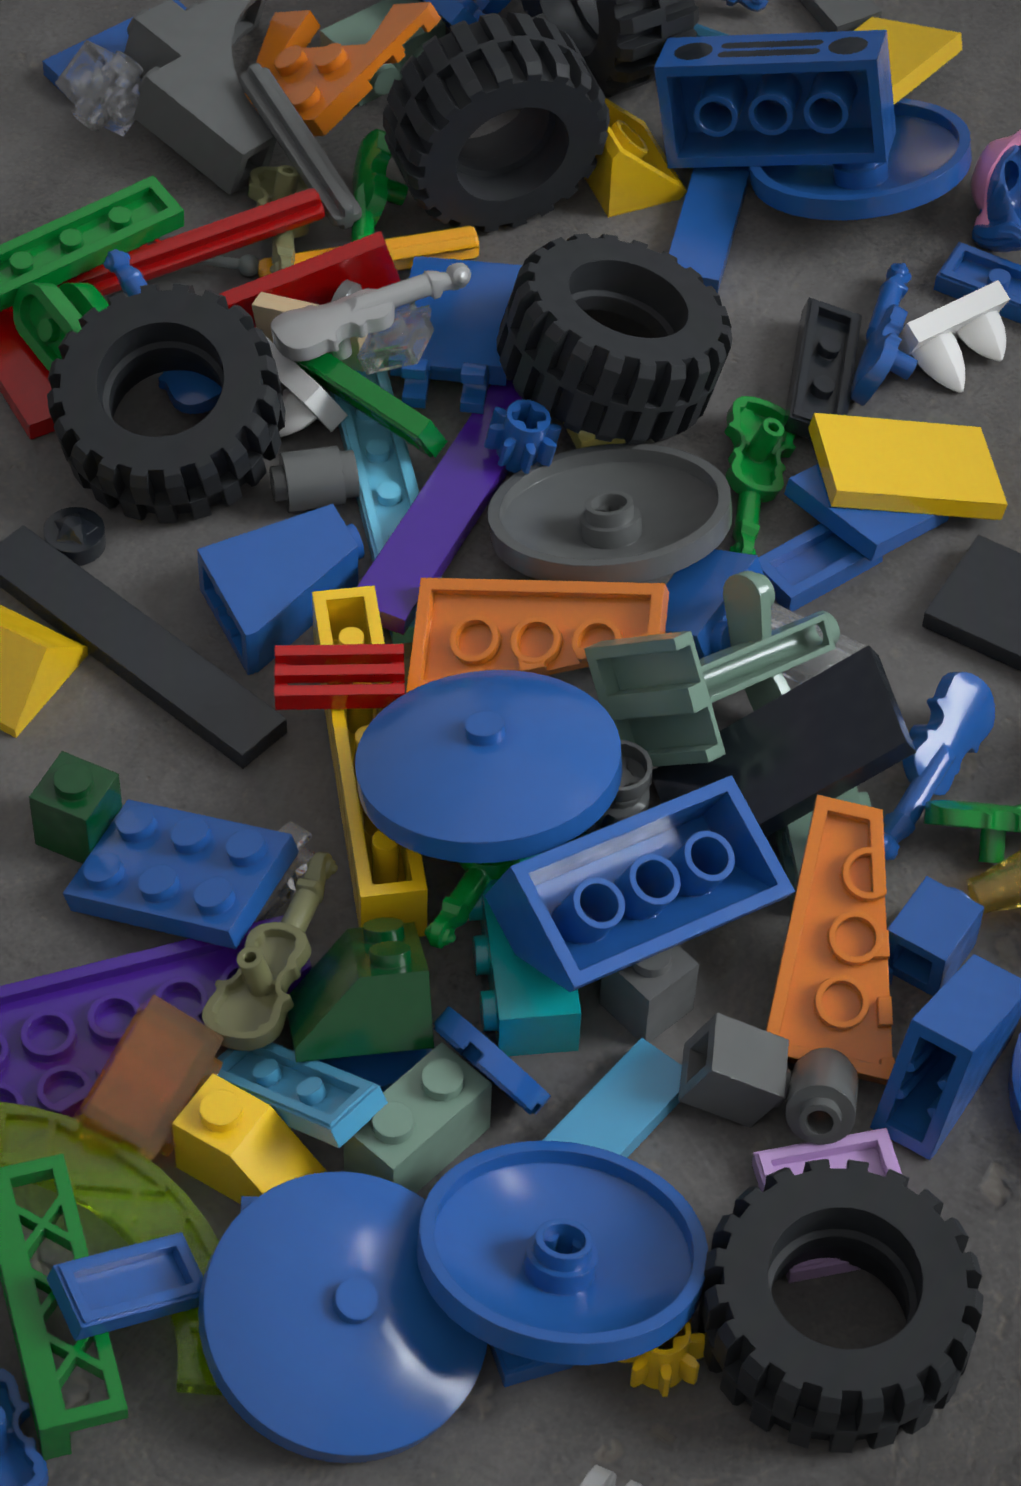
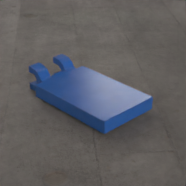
M423 256L414 257L409 278L423 274L424 271L428 270L446 272L447 267L451 264L464 263L470 269L471 279L466 287L459 290L444 291L438 299L434 300L429 296L402 305L390 355V376L405 378L402 402L410 407L425 409L431 379L457 381L463 384L460 412L484 414L488 385L506 386L507 377L499 361L500 357L497 352L496 338L519 269L523 265Z

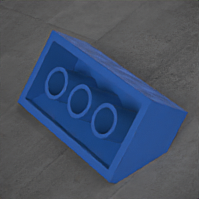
M731 775L512 865L484 896L515 955L567 991L572 992L790 897L795 890Z

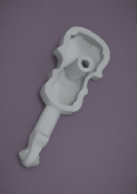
M454 263L447 267L446 272L428 270L424 271L423 274L379 289H362L331 303L318 306L308 305L304 308L283 312L276 316L270 324L274 345L284 357L293 361H309L327 352L340 361L345 360L352 355L351 337L363 338L369 333L380 332L390 328L394 323L396 307L429 296L435 300L440 298L444 291L459 290L466 287L471 279L470 269L464 263Z

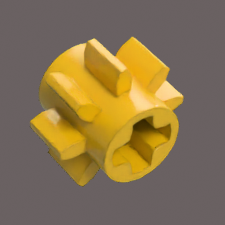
M692 1317L676 1335L660 1345L665 1347V1350L657 1347L644 1354L618 1361L622 1363L633 1362L630 1385L633 1388L644 1384L649 1388L659 1390L662 1397H668L670 1388L677 1385L682 1379L693 1385L697 1382L699 1363L696 1359L704 1357L705 1334L691 1333Z

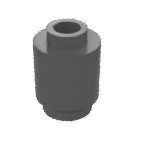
M338 446L283 452L279 454V465L269 467L274 502L284 501L288 513L318 509L330 504L342 506L345 505L346 499L359 497L360 494L358 469L353 450L339 451Z
M831 1048L814 1049L800 1058L791 1071L792 1075L786 1105V1120L790 1129L802 1140L813 1144L825 1145L840 1141L852 1130L856 1117L859 1077L853 1064L841 1052Z

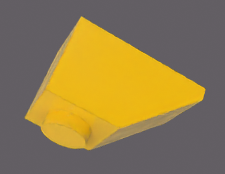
M213 1073L172 1123L176 1168L241 1204V1196H260L273 1187L291 1179L327 1172L271 1105Z

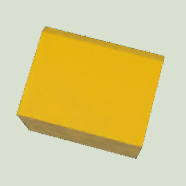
M605 98L610 119L606 131L608 136L602 155H595L598 160L596 168L590 177L585 179L607 217L681 199L687 193V190L675 170L667 167L666 156L646 123Z
M0 605V730L17 738L88 656L87 646Z

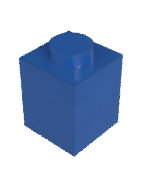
M926 876L887 929L889 930L890 951L888 965L894 971L893 975L934 996L957 972L975 947L985 907L971 900L963 891L947 887Z

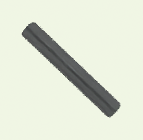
M259 63L249 65L248 71L240 75L239 81L246 95L308 189H316L319 193L325 215L331 224L339 226L342 230L352 228L353 223L362 216L361 206L269 68L262 67Z

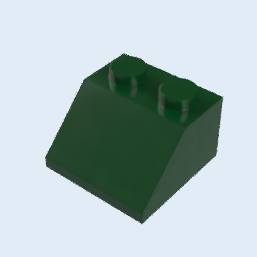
M382 917L365 922L361 928L347 929L289 994L294 1007L288 1011L287 1016L296 1062L434 1048L429 969L415 922L404 923L397 918Z

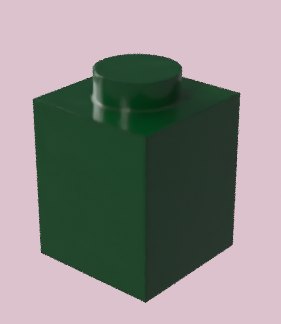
M61 751L29 796L35 844L83 864L122 808L119 774Z

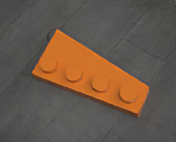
M421 578L406 693L431 681L467 672L515 670L547 676L589 667L584 648L605 640L665 634L669 591L665 583Z
M817 795L765 1031L789 1040L787 1060L789 1063L795 1064L800 1058L814 1049L831 1048L841 1052L849 1059L855 1067L859 1079L886 1085L893 1069L895 1058H893L891 1027L893 1025L892 996H890L888 959L890 951L889 930H887L885 896L887 888L882 809Z

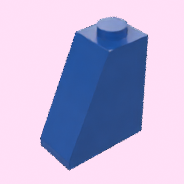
M334 504L197 549L200 591L247 675L261 671L275 658V645H291L313 626L312 592L358 586V560L364 558L365 554L363 542L355 525L352 523L346 525Z
M973 954L911 1019L870 1128L873 1130L887 1128L891 1140L931 1160L1013 1037L1021 1017V978Z

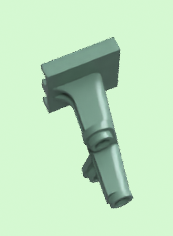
M743 571L730 576L723 586V599L731 647L699 659L690 630L605 640L584 648L599 703L613 719L618 729L620 740L636 743L646 750L652 760V767L709 763L726 754L712 703L745 689L752 709L755 711L790 691L791 689L782 672L836 649L835 644L839 640L840 630L835 618L826 611H818L771 630V606L775 601L774 587L765 575L753 571ZM816 624L820 627L823 633V639L818 635L816 631Z

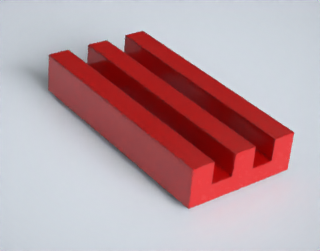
M404 644L275 645V710L385 708L400 696L405 695ZM355 682H391V684H353V683H355ZM288 683H327V685H288Z

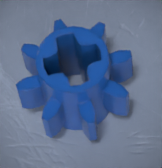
M516 400L509 405L507 411L497 406L494 408L484 448L496 449L499 456V466L506 465V470L517 473L522 470L525 474H529L531 466L537 461L548 467L551 465L562 428L561 425L550 424L551 416L543 405L532 400Z

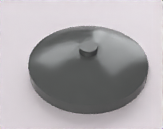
M622 443L596 445L562 452L553 456L549 467L537 461L531 466L529 474H525L520 470L506 480L493 495L488 508V523L491 543L498 557L512 569L531 578L548 581L640 583L680 571L710 554L728 534L733 514L730 486L725 476L713 464L679 449L650 444Z

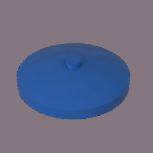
M902 98L894 105L896 134L886 163L749 166L750 182L753 191L764 203L779 211L799 217L819 220H859L896 214L939 198L963 180L972 162L970 131L959 116L941 106Z
M484 670L461 673L431 681L405 693V695L391 702L370 722L359 741L355 756L359 799L365 813L377 829L394 842L414 852L428 857L461 863H496L522 859L549 851L569 842L589 829L603 816L615 799L621 784V741L618 729L607 710L589 694L562 680L532 672L515 670Z
M527 1141L501 1145L472 1155L455 1165L436 1182L423 1205L416 1253L422 1279L438 1306L454 1322L478 1339L508 1353L531 1360L564 1365H596L626 1360L653 1350L671 1339L687 1324L697 1309L703 1293L708 1244L701 1222L690 1204L670 1183L645 1166L622 1155L594 1146L562 1141Z
M354 1172L309 1174L291 1179L260 1195L243 1209L221 1237L208 1262L199 1295V1334L203 1353L209 1370L227 1402L246 1423L271 1442L296 1454L326 1462L360 1463L384 1459L408 1450L431 1436L454 1414L473 1388L482 1368L487 1343L470 1334L454 1322L438 1306L422 1279L416 1252L420 1217L426 1201L424 1198L397 1183L368 1174Z

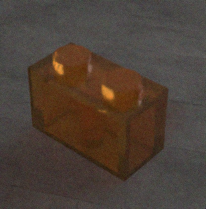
M153 994L138 1007L70 1123L140 1166L154 1159L158 1152L168 1157L177 1145L173 1140L172 1123L185 1108L192 1094L198 1092L211 1074L218 1075L223 1062L214 1056L225 1038Z

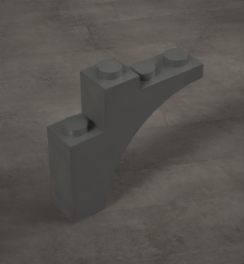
M166 0L149 10L142 9L132 18L128 25L127 34L129 37L122 58L144 76L138 87L140 96L134 118L227 194L232 195L248 185L250 172L254 168L269 166L277 142L262 117L245 95L237 78L232 58L233 47L246 34L259 26L267 0H205L201 3L195 2L191 4L186 10L173 0Z

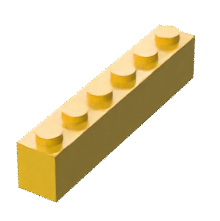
M375 585L312 592L314 645L385 644ZM355 682L353 684H391V682ZM384 708L324 709L359 928L363 927V924L369 920L392 917L400 919L404 923L415 922L418 936H426L424 931L427 927L428 889L422 854L399 845L377 829L368 818L359 799L355 771L357 747L370 722Z

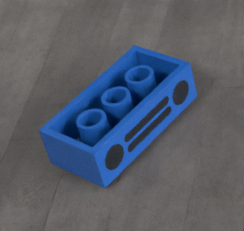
M887 30L674 37L666 39L654 66L668 168L887 162L896 134Z

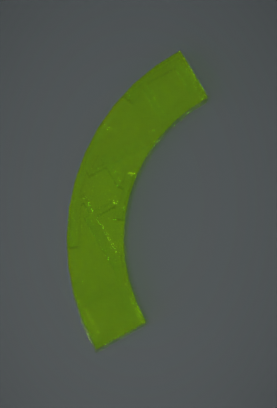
M0 1102V1167L63 1153L76 1203L90 1210L110 1225L129 1245L182 1232L204 1277L208 1262L219 1240L206 1218L187 1194L158 1166L124 1142L117 1144L97 1132L84 1128L83 1122L74 1118L33 1106ZM53 1179L32 1183L57 1193ZM199 1307L169 1315L176 1344L178 1364L177 1392L223 1396L209 1370L203 1353L199 1334Z

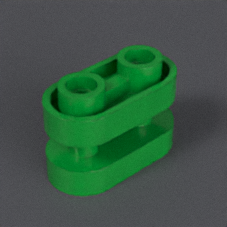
M26 283L16 293L13 303V319L20 336L50 372L51 363L57 358L62 359L58 347L65 335L71 330L77 334L80 332L79 319L91 308L95 307L100 312L108 307L109 304L97 288L90 283H64L59 287L53 283Z

